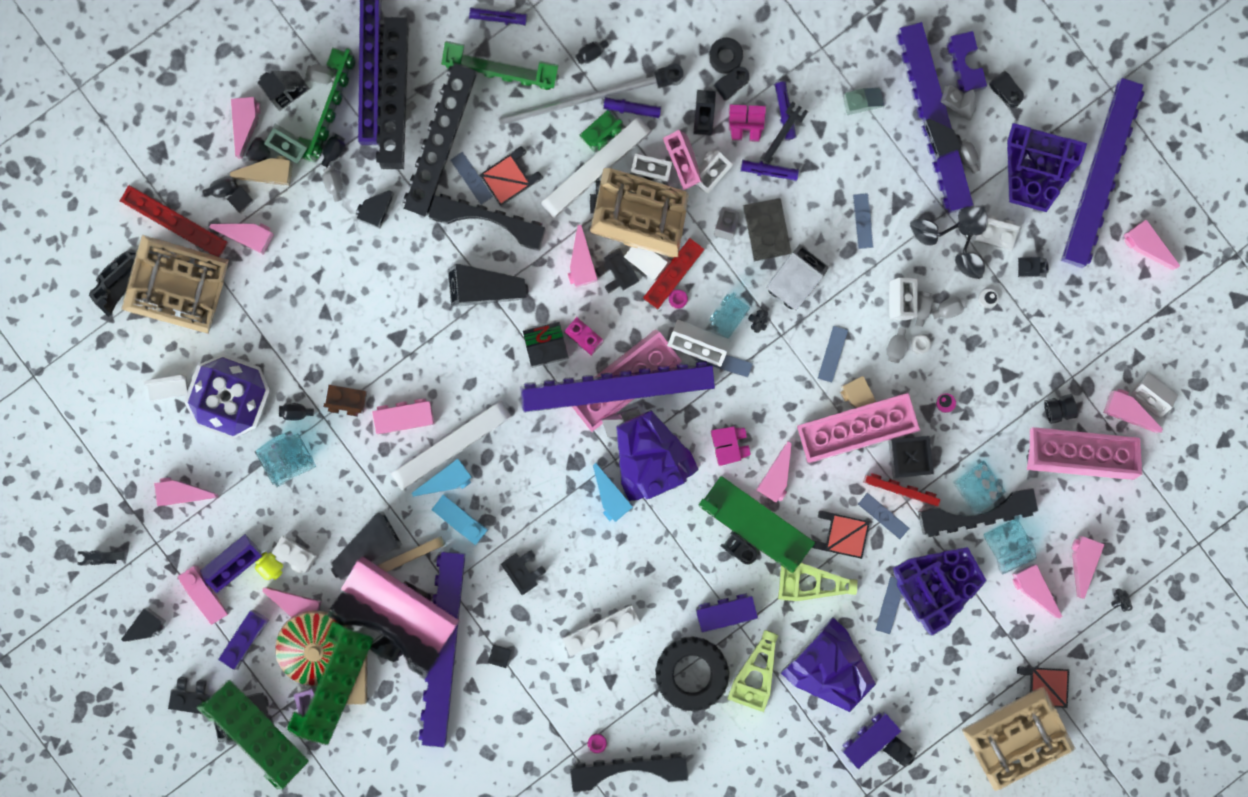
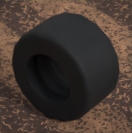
M730 37L716 40L709 51L711 67L722 74H729L737 67H740L743 60L741 44ZM722 49L732 51L733 59L730 62L724 63L719 59V52Z

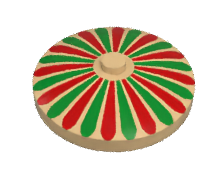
M316 610L301 612L291 617L278 633L275 645L277 662L289 678L300 684L318 686L335 647L334 644L325 640L332 621L336 622L328 617L327 612Z

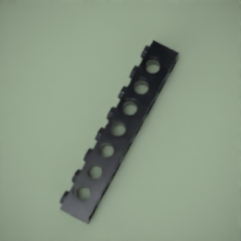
M384 17V24L380 25V33L383 36V42H380V53L383 54V60H379V71L382 72V78H379L378 86L382 92L381 96H378V108H381V114L377 115V125L380 126V133H377V144H380V151H376V163L380 164L381 169H404L409 23L407 17ZM393 36L399 37L396 41H390V38ZM392 54L398 55L396 59H389ZM392 72L397 73V75L393 78L388 77V75ZM391 90L397 91L393 96L388 95V92ZM391 108L396 109V112L393 114L387 113ZM389 127L396 128L393 132L386 131ZM389 145L395 146L392 151L386 150V147Z
M459 63L449 66L446 75L449 78L447 84H443L440 95L443 96L441 101L437 102L434 113H436L434 121L431 120L427 131L430 133L428 139L425 138L422 143L421 149L424 151L422 156L417 158L415 164L417 171L410 178L409 185L411 188L409 193L406 192L402 203L405 204L403 209L424 217L429 214L478 70ZM456 79L462 81L463 86L460 90L454 88L453 84ZM450 97L456 100L454 108H450L447 104V100ZM443 116H447L450 119L448 126L442 125L441 118ZM436 134L443 136V143L441 145L435 142ZM430 152H434L437 155L435 163L431 162L428 158ZM424 170L429 171L431 174L429 181L422 177ZM418 188L423 189L425 193L423 198L417 197L416 190Z

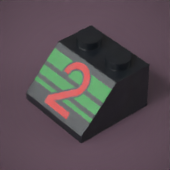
M560 322L523 331L532 368L569 359Z

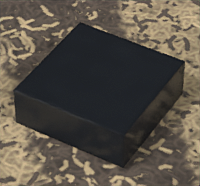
M241 186L227 198L240 214L254 202Z
M493 644L488 663L506 668L512 649Z

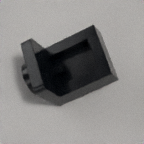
M1018 258V277H1047L1049 264L1046 258Z
M897 736L883 749L885 753L905 768L914 762L915 755L917 754L915 750Z

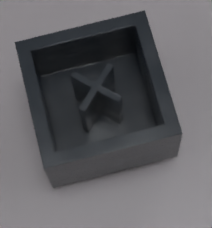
M930 436L888 440L893 478L934 474Z

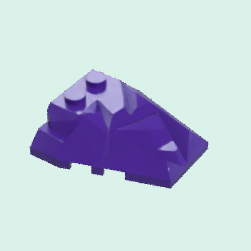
M1012 123L1007 139L1009 202L1047 212L1060 194L1063 186L1071 178L1072 173L1081 164L1087 143Z
M652 410L616 426L620 457L619 467L621 470L620 480L629 501L640 500L644 497L647 500L684 484L688 477L699 470L691 451L680 442Z
M968 547L909 558L893 567L894 575L897 579V587L916 620L922 623L924 629L931 636L948 627L952 623V619L963 610V606L969 599L974 597L987 581Z
M833 617L802 653L781 671V674L794 687L848 712H851L876 685L848 631Z

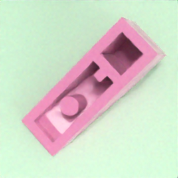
M254 97L231 99L235 156L238 159L243 158L258 122V114H261L260 102H257Z
M678 130L664 137V143L683 189L685 190L701 182L694 150L687 134Z
M1147 220L1142 221L1124 234L1126 238L1125 243L1129 248H1133L1136 252L1171 270L1180 267Z
M261 223L259 226L255 224H211L209 227L263 255L274 236L273 233L269 232L271 228Z
M582 225L577 226L570 264L571 272L568 273L570 284H575L576 288L598 281Z
M1122 389L1110 392L1103 413L1149 431L1162 433L1163 429L1133 397L1128 396L1129 392Z
M789 441L786 442L756 489L775 503L778 500L782 501L787 493L785 488L788 481L792 444Z
M171 477L161 478L159 483H154L157 506L218 498L217 493L180 481H172Z
M1078 536V539L1075 538L1071 549H1073L1072 558L1077 597L1085 599L1104 544L1083 536Z
M1032 564L1012 574L1014 577L1012 581L1017 590L1020 589L1022 593L1055 618L1062 617L1036 564Z
M193 566L177 577L188 595L212 625L227 616L228 613L214 590L205 582L199 566Z
M263 587L262 590L263 593L291 617L305 611H319L322 601L269 587Z

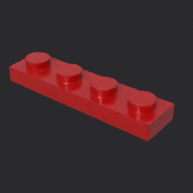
M689 238L680 249L678 257L673 258L643 299L658 310L705 249Z
M874 473L864 477L863 483L926 504L939 506L941 499L936 498L937 494L926 491L923 494L918 492L919 488L907 485V488L899 486L900 482L889 479L887 482L881 480L882 476Z

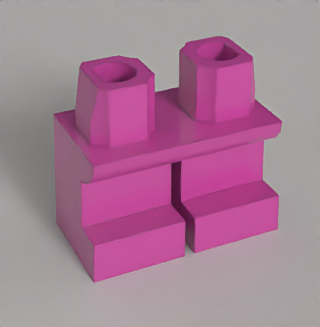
M729 105V131H731L733 141H742L743 131L750 132L749 141H760L764 130L766 106L749 105L747 113V105Z
M578 317L564 331L566 335L578 343L591 356L604 342L599 335Z
M733 426L711 430L714 448L731 444L728 447L715 449L718 466L741 461V458L751 455L749 445L739 447L737 442L738 439L747 438L745 428H734Z

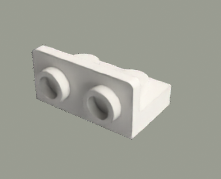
M987 215V228L983 234L976 235L975 241L1012 251L1020 226H1017L1014 221L1005 220V222L998 221V218L995 216Z

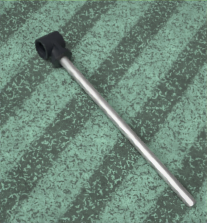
M670 64L667 67L653 70L654 76L504 116L499 118L500 125L656 83L658 89L670 85L675 86L683 81L684 72L679 64ZM673 70L678 71L680 74L676 79L669 77V73Z

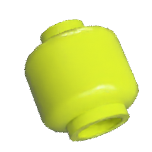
M263 552L261 554L262 557L255 562V570L265 580L272 578L276 580L283 573L281 571L283 563L275 559L276 555L272 554V552Z

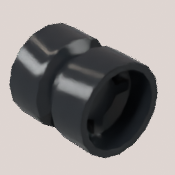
M1072 394L1060 396L1059 400L1055 398L1044 400L1045 413L1050 424L1061 422L1063 418L1069 420L1078 417L1077 405Z

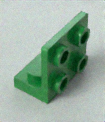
M607 110L579 136L595 153L607 145V142L612 137L615 138L622 131L623 121L621 119L617 121Z

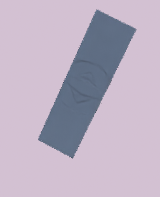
M463 151L450 159L480 205L493 197Z
M868 193L853 194L858 249L873 248Z
M833 326L817 379L833 382L848 330Z
M729 355L725 356L721 367L707 362V364H711L715 368L745 377L749 376L752 367L751 362ZM696 357L695 361L699 362L704 360Z
M866 493L858 503L860 507L898 539H901L910 529L869 493Z
M894 577L889 579L875 629L887 634L891 633L901 597V592L897 587V579Z

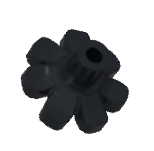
M758 310L756 315H749L748 320L753 322L751 329L755 333H759L761 330L764 331L767 328L765 323H768V311Z
M1120 588L1115 590L1114 597L1116 600L1111 602L1113 608L1116 609L1121 606L1123 612L1133 609L1130 598H1127L1129 594L1126 590L1122 591Z

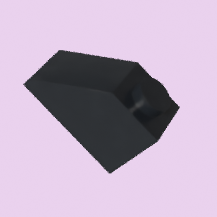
M697 90L693 134L712 136L716 91Z
M931 119L923 123L936 159L958 152L961 149L962 141L959 134L956 135L955 130Z
M388 190L364 200L363 204H359L356 210L357 219L380 229L395 194Z
M143 608L121 640L126 642L151 638L156 635L159 636L165 629L163 625L166 620L150 608Z

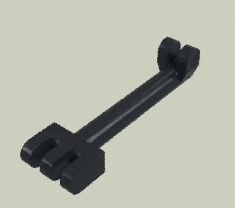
M793 101L785 112L790 115L768 150L760 157V159L768 164L774 159L772 156L795 121L797 120L802 123L809 112L805 109L802 115H799L798 113L802 109L801 106H798L796 111H793L792 109L796 104Z

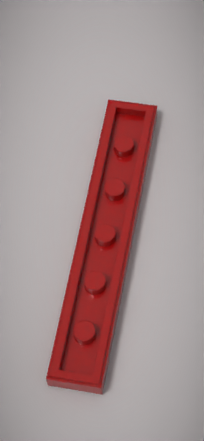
M128 185L119 200L126 206L213 256L220 257L229 243Z

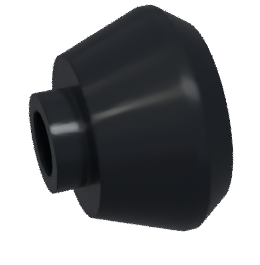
M261 137L255 138L246 152V157L249 161L261 162L268 158L270 154L269 147L264 144L265 141Z

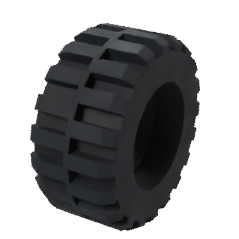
M694 636L683 637L670 643L658 658L655 670L657 686L663 698L673 707L686 712H699V710L709 709L710 706L719 702L729 684L730 673L723 653L710 641ZM687 656L702 658L710 668L711 675L708 684L697 692L684 691L677 685L674 679V670L677 663Z

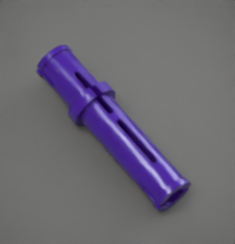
M470 7L469 19L505 23V25L517 24L526 26L527 14L514 13L511 10L497 11Z
M785 81L774 84L781 114L780 124L783 126L790 116L785 113L790 106ZM794 124L785 136V140L797 138Z
M605 97L603 109L619 111L620 114L632 113L658 119L661 112V106L630 102L624 98L620 100Z
M742 159L740 172L754 173L760 177L761 175L797 181L799 169L764 164L763 161L758 163Z

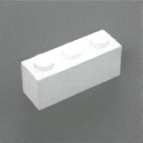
M677 319L667 346L721 367L731 340Z

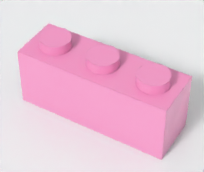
M426 398L414 400L415 404L407 405V402L396 403V407L388 408V405L378 406L376 411H372L376 434L435 425L431 402H426Z

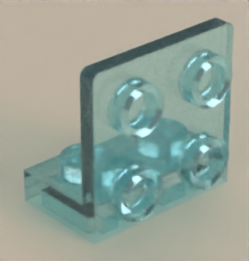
M734 292L731 295L727 293L720 304L723 306L721 310L716 309L709 319L711 321L710 327L727 339H729L750 309L749 306L735 297L736 293Z
M298 433L270 445L259 453L276 487L282 486L292 478L316 467Z
M1018 519L1012 520L983 535L997 559L998 568L1002 575L1037 559L1035 547Z

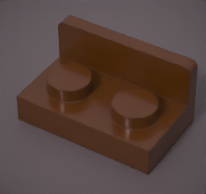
M328 385L326 402L323 407L328 408L327 412L339 414V410L347 411L346 415L358 417V413H364L367 391Z

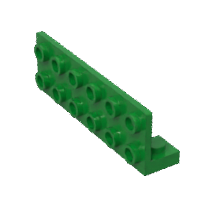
M445 41L441 65H445L446 68H449L450 65L453 66L454 63H459L478 70V73H482L485 77H501L502 80L507 82L515 80L526 86L538 85L544 90L554 89L559 75H557L559 65L540 61L537 71L463 55L464 44Z
M335 48L331 50L326 66L338 72L312 141L299 136V140L307 146L306 151L301 157L315 163L322 155L323 148L321 146L323 141H327L330 133L328 130L330 123L333 124L336 117L334 111L336 106L341 104L343 87H347L349 71L353 70L356 64V59H354L355 56L351 49L346 48L345 52Z
M722 476L719 477L706 497L698 504L702 510L792 574L815 543Z
M332 621L325 640L335 645L306 715L303 716L298 712H293L286 730L298 738L329 745L373 642V637L350 630Z
M227 680L207 702H201L196 707L209 721H215L266 773L264 777L278 790H283L309 762L231 680Z

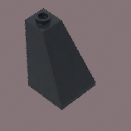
M455 264L447 269L451 307L523 300L527 298L526 295L529 292L528 284L525 283L524 278L462 264Z
M384 512L376 513L333 560L331 571L335 578L339 577L340 580L348 577L362 556L370 562H374L403 545Z

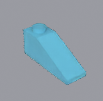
M456 459L411 494L413 496H420L458 489L459 487L464 489L471 483L470 479L473 477L462 462Z
M595 463L593 468L602 506L605 509L603 514L609 521L613 519L616 522L633 507Z
M442 495L431 509L474 545H477L488 531L486 527L445 495Z

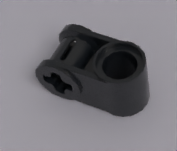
M737 67L728 75L719 79L713 87L723 100L726 101L748 83L749 71L745 67ZM738 73H739L740 75L745 74V75H744V80H742V79H738V80H737V74H738Z
M1003 71L989 82L990 88L1007 107L1016 108L1020 105L1024 98V93L1009 73ZM1011 96H1017V99L1011 100Z
M733 531L730 533L731 536L728 540L720 545L730 555L736 557L744 564L749 565L756 560L755 550ZM734 540H736V542L730 548V545L733 543ZM746 550L753 553V559L749 562L744 561L742 558V554Z

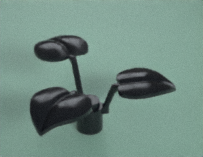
M985 205L962 208L958 212L959 221L957 224L943 232H938L937 224L928 219H915L910 222L911 230L917 240L928 246L935 245L938 242V237L959 227L960 233L968 235V238L963 248V253L955 256L956 266L968 277L975 279L983 278L985 263L982 257L975 252L967 253V248L971 237L983 234L987 228L988 217Z

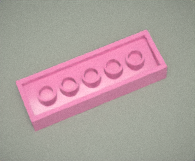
M655 329L595 377H601L602 373L619 375L620 371L631 370V373H636L642 368H650V371L658 370L659 366L674 368L682 360L673 348L667 346L668 342L660 331ZM634 399L572 406V408L590 431L593 432L603 424V418L616 414Z
M909 393L797 426L808 463L920 431Z
M1033 427L1030 429L1027 470L1134 480L1142 475L1140 438Z
M363 556L357 561L341 588L346 593L352 594L361 603L369 605L376 613L386 616L392 624L403 627L409 635L417 636L426 646L434 647L438 653L459 623V620Z

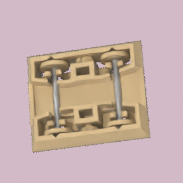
M604 168L590 231L593 234L622 242L627 246L639 247L668 257H678L689 194L687 191L622 171Z
M142 235L121 310L209 334L229 260ZM191 258L195 259L194 264L188 263ZM173 310L181 311L184 313H180L181 317L174 316L176 312Z
M1044 687L1034 690L962 729L994 791L1014 783L1075 750ZM1042 747L1040 752L1037 753L1036 750ZM1018 759H1019V761H1020V762L1017 763V764H1016V763H1013L1014 761H1016V760H1018Z

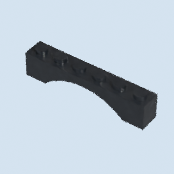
M445 194L434 196L428 216L430 220L447 225L465 219L487 220L509 231L522 247L540 251L546 228L542 227L543 223L533 220L531 223L525 222V218L514 215L513 218L508 217L505 212L500 210L491 212L487 210L488 207L479 204L474 207L469 205L470 202L459 199L457 202L451 200V196Z
M1034 488L1011 492L997 507L979 515L960 516L940 508L919 511L918 515L922 534L934 537L939 536L940 531L947 530V534L958 532L959 527L965 526L966 530L977 528L978 523L984 522L986 526L996 524V520L1002 518L1003 522L1015 520L1014 516L1022 515V518L1034 516L1033 512L1038 511Z
M342 591L329 609L328 617L343 626L366 627L385 635L400 649L406 659L408 668L426 679L439 659L440 654L434 647L426 646L417 636L409 635L403 627L392 624L386 616L378 615L369 605L361 604L350 593L346 594Z
M681 752L670 753L669 757L655 754L651 755L650 759L636 756L632 757L630 761H624V758L612 759L611 763H605V760L593 761L591 765H586L585 762H578L570 767L572 792L591 791L606 778L626 771L649 772L662 777L668 782L688 781L686 755H682Z

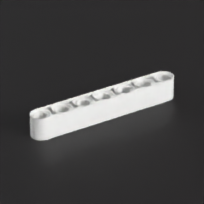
M640 117L636 118L541 203L553 218L557 217L602 177L604 168L614 167L640 144L652 130Z
M500 401L391 475L401 490H404L509 420L512 416L503 402Z

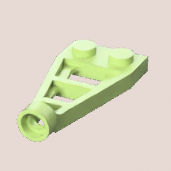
M800 563L793 574L781 566L779 600L802 601L842 594L856 595L857 579H846ZM805 573L815 577L816 587L813 590L801 591L799 589L801 574ZM828 578L834 580L835 589L822 591L820 589L821 579ZM847 583H849L848 590H846L845 585Z
M764 630L760 642L733 680L727 697L728 700L764 712L771 692L775 643L779 635ZM765 639L772 641V643L767 644L765 642ZM760 652L768 655L766 668L754 665V661ZM753 670L759 671L763 675L762 686L759 689L745 684L746 677Z

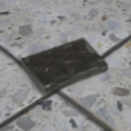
M781 198L743 205L754 262L791 255Z

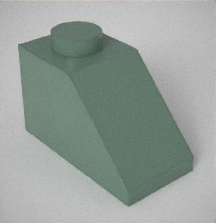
M863 88L846 92L843 96L847 115L884 107L880 88Z
M276 123L264 142L265 145L297 164L307 149V146L296 136Z

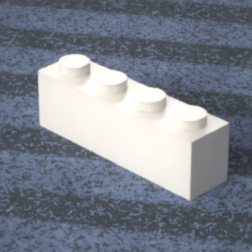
M631 604L563 637L562 640L571 657L639 624L640 621Z

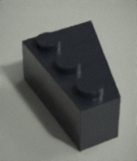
M298 71L266 72L260 76V80L257 82L279 111L310 90Z

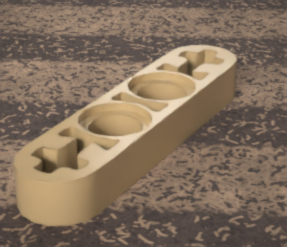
M442 536L377 566L388 572L444 546L445 543Z

